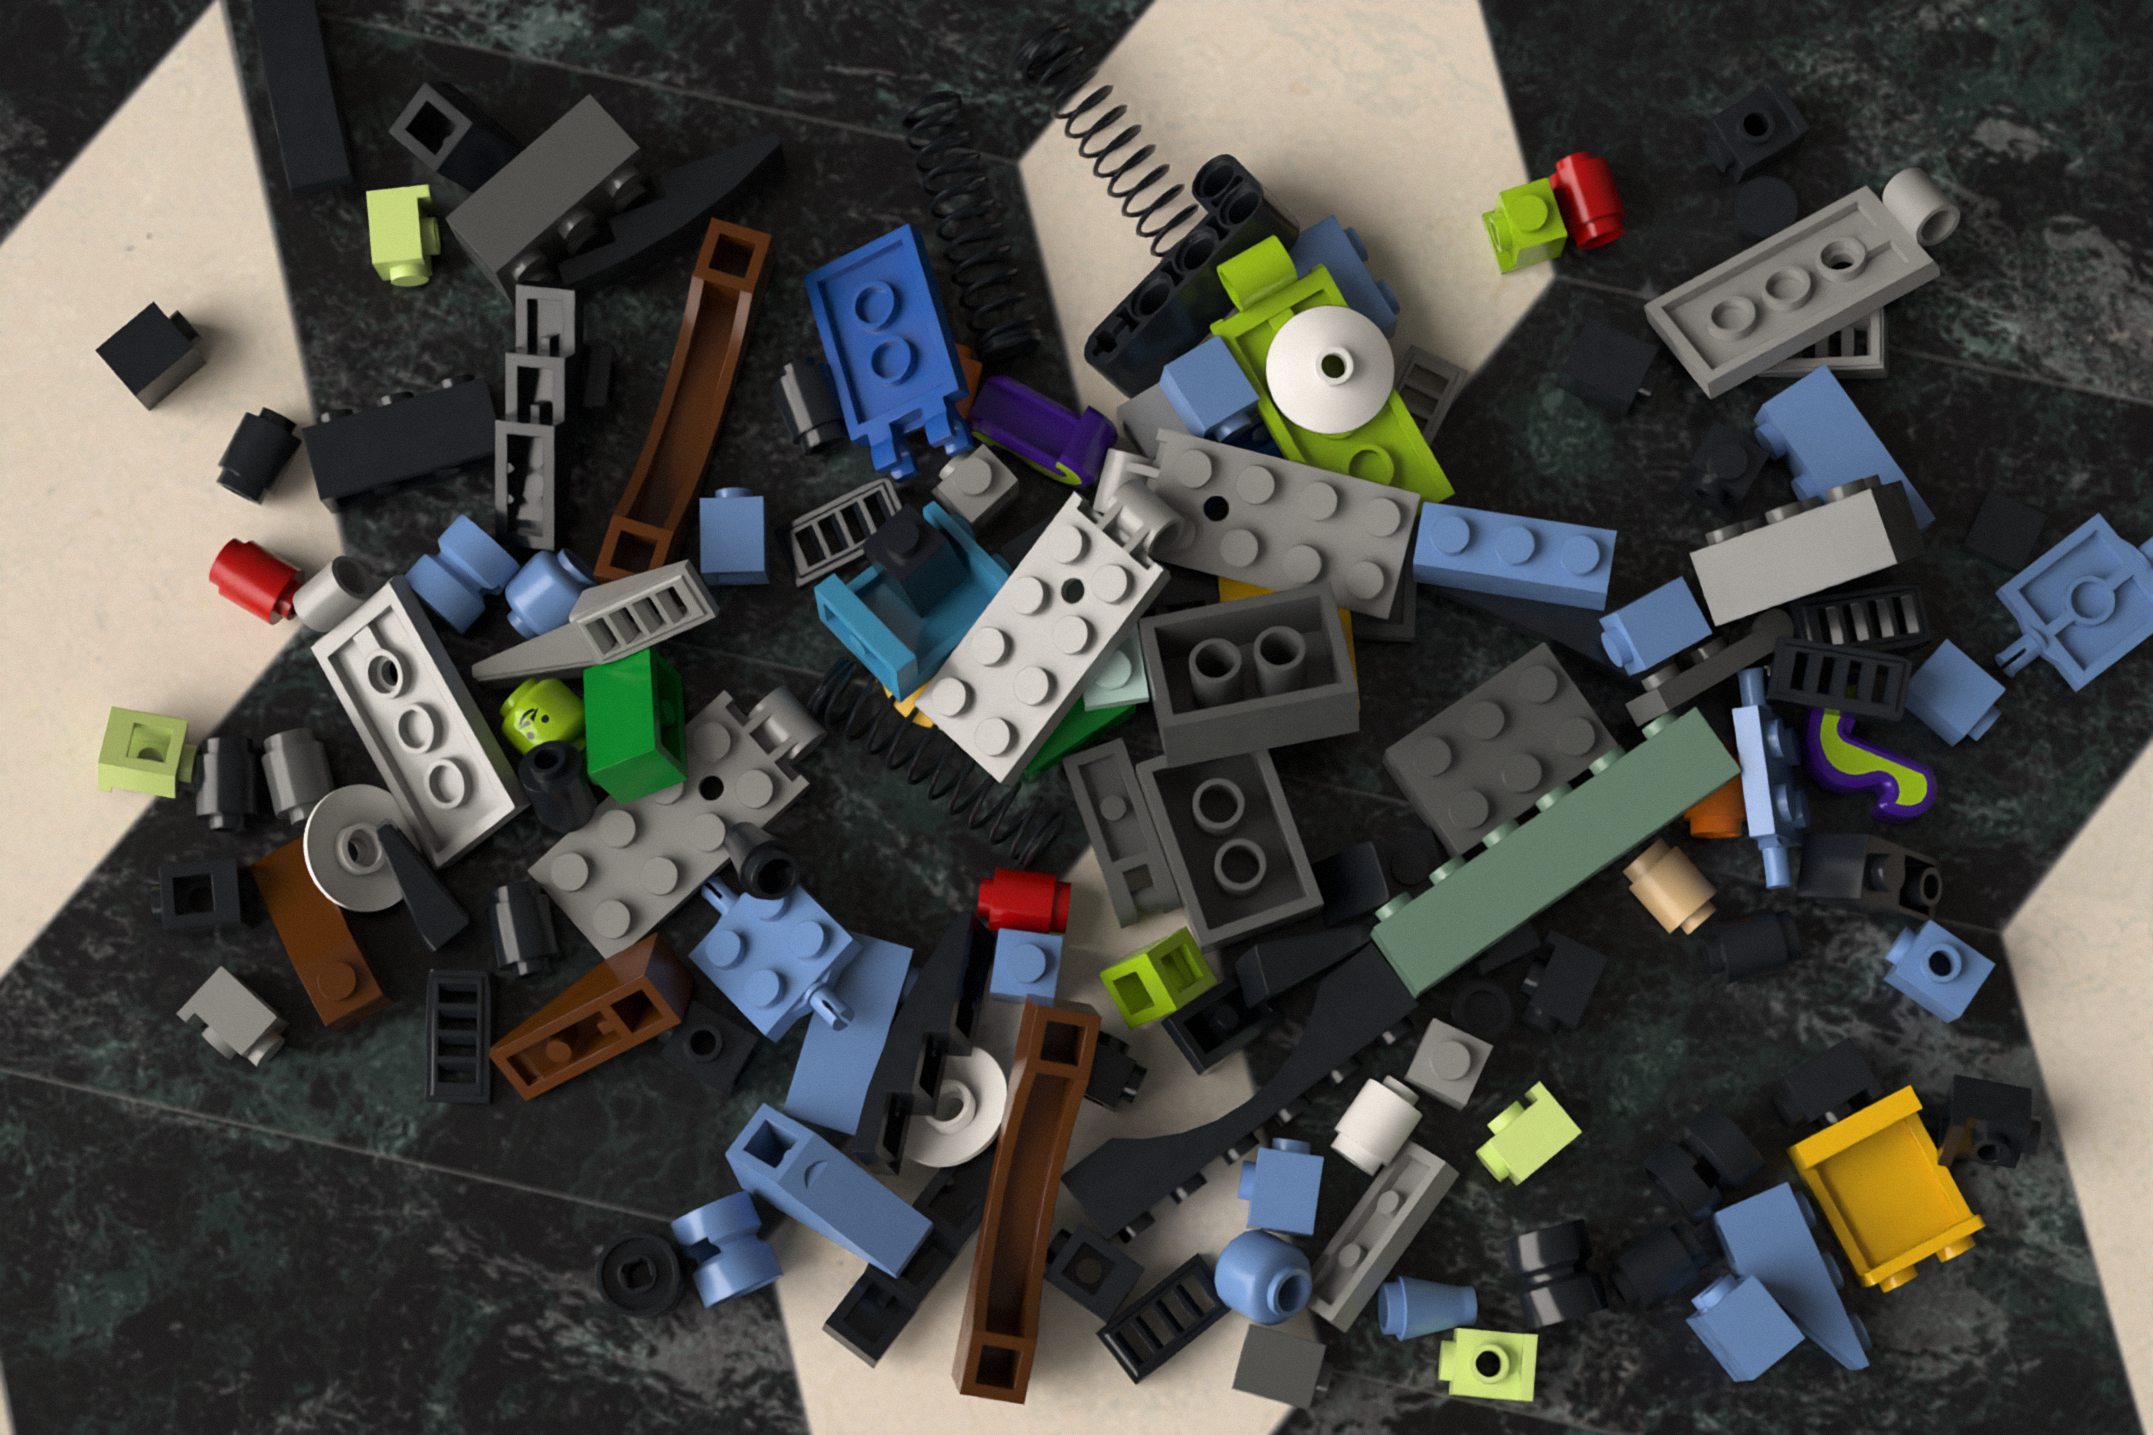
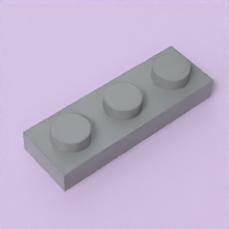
M1406 1139L1388 1167L1384 1166L1311 1267L1312 1290L1305 1307L1346 1333L1459 1176V1173L1446 1161Z

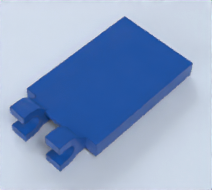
M908 223L804 275V282L850 440L861 447L871 445V456L875 471L883 474L890 470L893 480L899 484L921 474L915 454L904 437L924 427L929 444L934 448L944 444L947 455L951 457L975 448L968 426L954 404L971 395L921 230Z

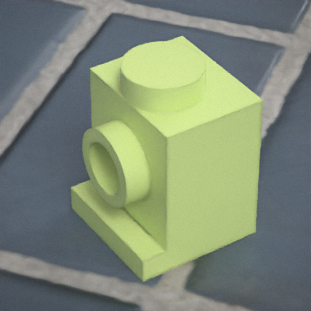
M429 184L366 191L372 264L382 280H391V283L396 286H417L428 282L429 276L432 275L431 255H437L441 252L436 217H427L428 215L440 214L439 202Z
M111 706L98 760L99 790L112 792L114 787L175 798L179 781L192 783L195 772V757L198 756V746L188 744V720ZM146 759H156V760H158L159 762H157V761H151V760H146Z
M1540 1081L1524 1094L1532 1105L1525 1110L1518 1101H1515L1487 1125L1495 1136L1476 1151L1478 1158L1499 1182L1508 1176L1517 1186L1582 1133Z
M1456 1328L1454 1329L1453 1341L1442 1340L1439 1380L1450 1381L1449 1395L1532 1402L1538 1335ZM1484 1351L1493 1352L1500 1360V1369L1492 1377L1481 1375L1476 1367L1477 1357Z

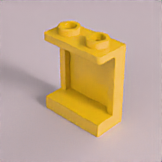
M1911 1085L1888 1095L1786 1149L1860 1288L1879 1283L1883 1293L1918 1276L1919 1274L1913 1264L1933 1253L1937 1254L1942 1263L1974 1247L1976 1244L1971 1233L1986 1226L1980 1214L1973 1215L1947 1167L1937 1165L1938 1150L1917 1114V1111L1923 1107Z

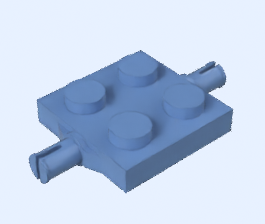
M2098 513L2002 586L1995 594L2018 621L2021 633L2023 634L2021 638L2004 651L1995 655V660L1999 667H2001L2016 654L2021 653V656L2008 665L2003 672L2009 677H2014L2018 671L2040 655L2041 658L2052 663L2072 689L2077 692L2153 634V536L2136 549L2134 545L2121 539Z
M1750 668L1737 672L1742 707L1732 709L1739 763L1742 770L1741 777L1750 838L1758 841L1759 851L1763 852L1767 881L1766 888H1784L1794 885L1788 847L1803 845L1802 829L1809 828L1810 811L1804 790H1796L1793 765L1801 764V747L1795 727H1787V720L1773 713L1772 707L1765 700L1764 669Z
M718 875L710 878L708 882L722 897L705 884L701 889V895L722 916L719 918L717 925L688 957L766 1037L775 1043L799 1018L812 1012L814 1009L831 1025L834 1031H841L848 1025L833 1011V1008L839 1015L852 1022L855 1016V1011L833 989L843 969L864 946L800 882L784 898L779 900L756 899L746 892L739 896L725 882L722 876Z

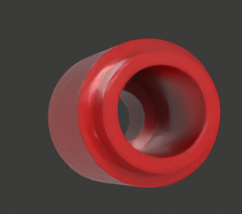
M1590 151L1572 154L1558 161L1555 165L1557 172L1551 175L1548 180L1568 237L1575 238L1578 249L1596 248L1623 236L1626 230L1622 220L1627 214L1607 159L1603 157L1593 158Z
M233 538L222 548L216 557L209 573V581L219 586V594L270 625H275L283 618L290 621L297 615L293 605V596L303 586L306 574L304 570L253 540L244 543L237 538Z
M996 867L994 879L981 878L977 916L989 918L988 931L998 932L999 928L1048 935L1049 932L1065 934L1072 883L1056 881L1057 874Z

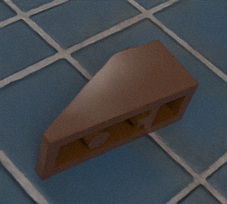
M304 836L252 863L249 867L292 964L326 1027L341 1033L396 1002L348 911L328 899L314 883L306 865L303 846Z
M657 932L605 959L490 1048L488 1055L524 1100L528 1101L681 1023L695 979Z

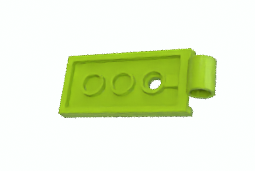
M1272 235L1217 266L1220 280L1240 312L1225 321L1220 319L1209 327L1214 336L1219 334L1260 399L1256 409L1285 460L1421 494L1415 516L1422 513L1423 501L1440 503L1455 494L1394 385L1386 403L1375 417L1363 426L1341 434H1319L1303 429L1290 421L1275 404L1267 384L1266 361L1270 346L1280 329L1293 317L1308 309L1321 306L1349 308L1325 265L1319 263L1309 269L1308 274L1298 279L1297 271L1286 249L1279 239ZM1336 356L1323 358L1321 366L1326 376L1339 378L1344 374V363L1340 358Z

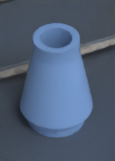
M1397 1275L1394 1282H1382L1378 1289L1377 1312L1380 1330L1383 1335L1396 1334L1398 1340L1402 1341L1458 1326H1474L1477 1319L1475 1290L1473 1286H1454Z

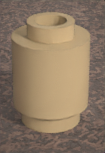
M1662 838L1650 846L1623 871L1633 883L1629 889L1669 934L1680 926L1689 935L1717 910L1709 901L1718 892L1716 888L1678 846L1671 849Z

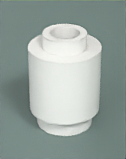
M1387 1075L1382 1084L1369 1078L1334 1128L1338 1135L1330 1147L1353 1165L1373 1176L1381 1164L1388 1167L1423 1115L1413 1107L1419 1096L1391 1076Z

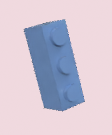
M1826 364L1764 403L1753 419L1758 426L1754 432L1760 446L1771 453L1769 457L1772 460L1777 461L1781 458L1795 479L1791 481V486L1799 501L1819 496L1822 506L1829 504L1825 491L1878 474L1882 485L1902 480L1920 534L1924 533L1935 521L1936 518Z
M1423 501L1413 560V582L1604 611L1617 531Z
M848 930L864 948L843 969L833 991L855 1011V1016L852 1022L839 1015L833 1008V1011L848 1025L841 1031H834L831 1025L814 1009L782 1114L798 1123L854 1139L867 1089L902 1004L907 999L922 968L914 966L917 958L914 949Z

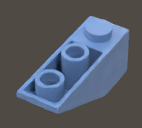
M765 1103L761 1105L725 1153L741 1188L896 1279L934 1228V1224L818 1134Z
M1786 1182L1717 1211L1708 1217L1735 1278L1738 1279L1754 1274L1795 1326L1849 1370H1858L1869 1366L1864 1351L1871 1349L1868 1333L1857 1313L1853 1312L1847 1315L1837 1293V1290L1844 1288L1841 1273L1828 1251L1822 1254L1819 1253L1810 1233V1229L1817 1227V1222L1812 1208L1802 1191L1793 1193L1789 1183Z

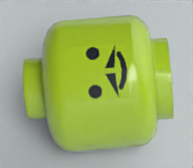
M534 677L528 679L509 696L499 711V714L504 718L500 730L501 737L522 758L533 747L543 742L554 740L572 744L578 749L581 757L583 751L587 749L585 706L581 699L557 678H548L540 682Z

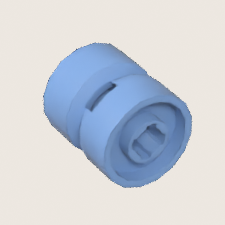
M461 514L438 539L441 552L437 556L424 554L404 577L418 598L452 628L463 635L486 610L483 597L487 593L500 595L507 583L522 567L482 529Z
M747 1190L709 1203L671 1223L684 1257L695 1259L698 1263V1267L692 1274V1277L706 1309L744 1296L784 1276L771 1243L758 1240L756 1233L761 1227L762 1222Z

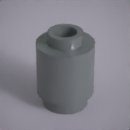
M298 728L284 731L265 739L263 743L266 754L261 757L276 818L290 819L293 827L306 826L315 806L326 795L336 790L324 743L316 741L312 728Z

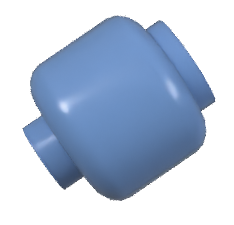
M563 548L559 553L552 550H541L523 566L505 587L506 599L512 608V611L507 615V619L528 640L570 623L569 615L582 591L599 584L593 575L594 571L583 559L567 548Z
M1258 1229L1243 1232L1230 1241L1218 1258L1214 1279L1217 1295L1227 1307L1260 1324L1267 1326L1281 1324L1290 1317H1293L1307 1304L1312 1290L1310 1263L1305 1254L1298 1247L1268 1232Z

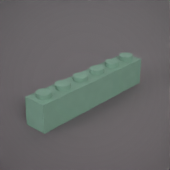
M1696 707L1679 717L1674 709L1667 711L1642 730L1648 740L1629 753H1626L1621 745L1613 748L1589 766L1594 777L1573 790L1568 781L1562 783L1535 803L1541 811L1540 814L1521 827L1515 818L1508 820L1482 839L1488 848L1486 851L1468 863L1459 854L1429 875L1435 886L1414 900L1408 891H1405L1375 913L1381 923L1373 928L1370 936L1414 999L1736 778L1742 770Z

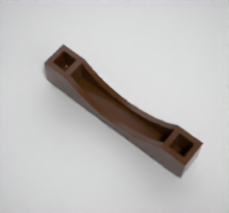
M711 218L692 275L682 326L662 397L636 468L613 513L593 573L600 585L678 562L778 258L773 236L770 234ZM647 597L648 602L654 605L651 598Z
M1027 993L951 1373L959 1394L1025 1404L1037 1344L1043 1277L1054 1209L1072 1131L1089 1083L1102 1018L1091 1004Z

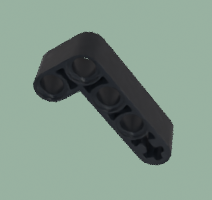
M1221 154L1210 159L1201 167L1192 183L1194 198L1208 214L1095 328L1084 347L1086 362L1129 399L1159 383L1165 365L1193 350L1211 332L1209 326L1220 319L1223 320L1236 307L1220 280L1217 266L1272 235L1279 239L1287 253L1290 252L1297 242L1300 234L1298 220L1235 157L1229 154Z

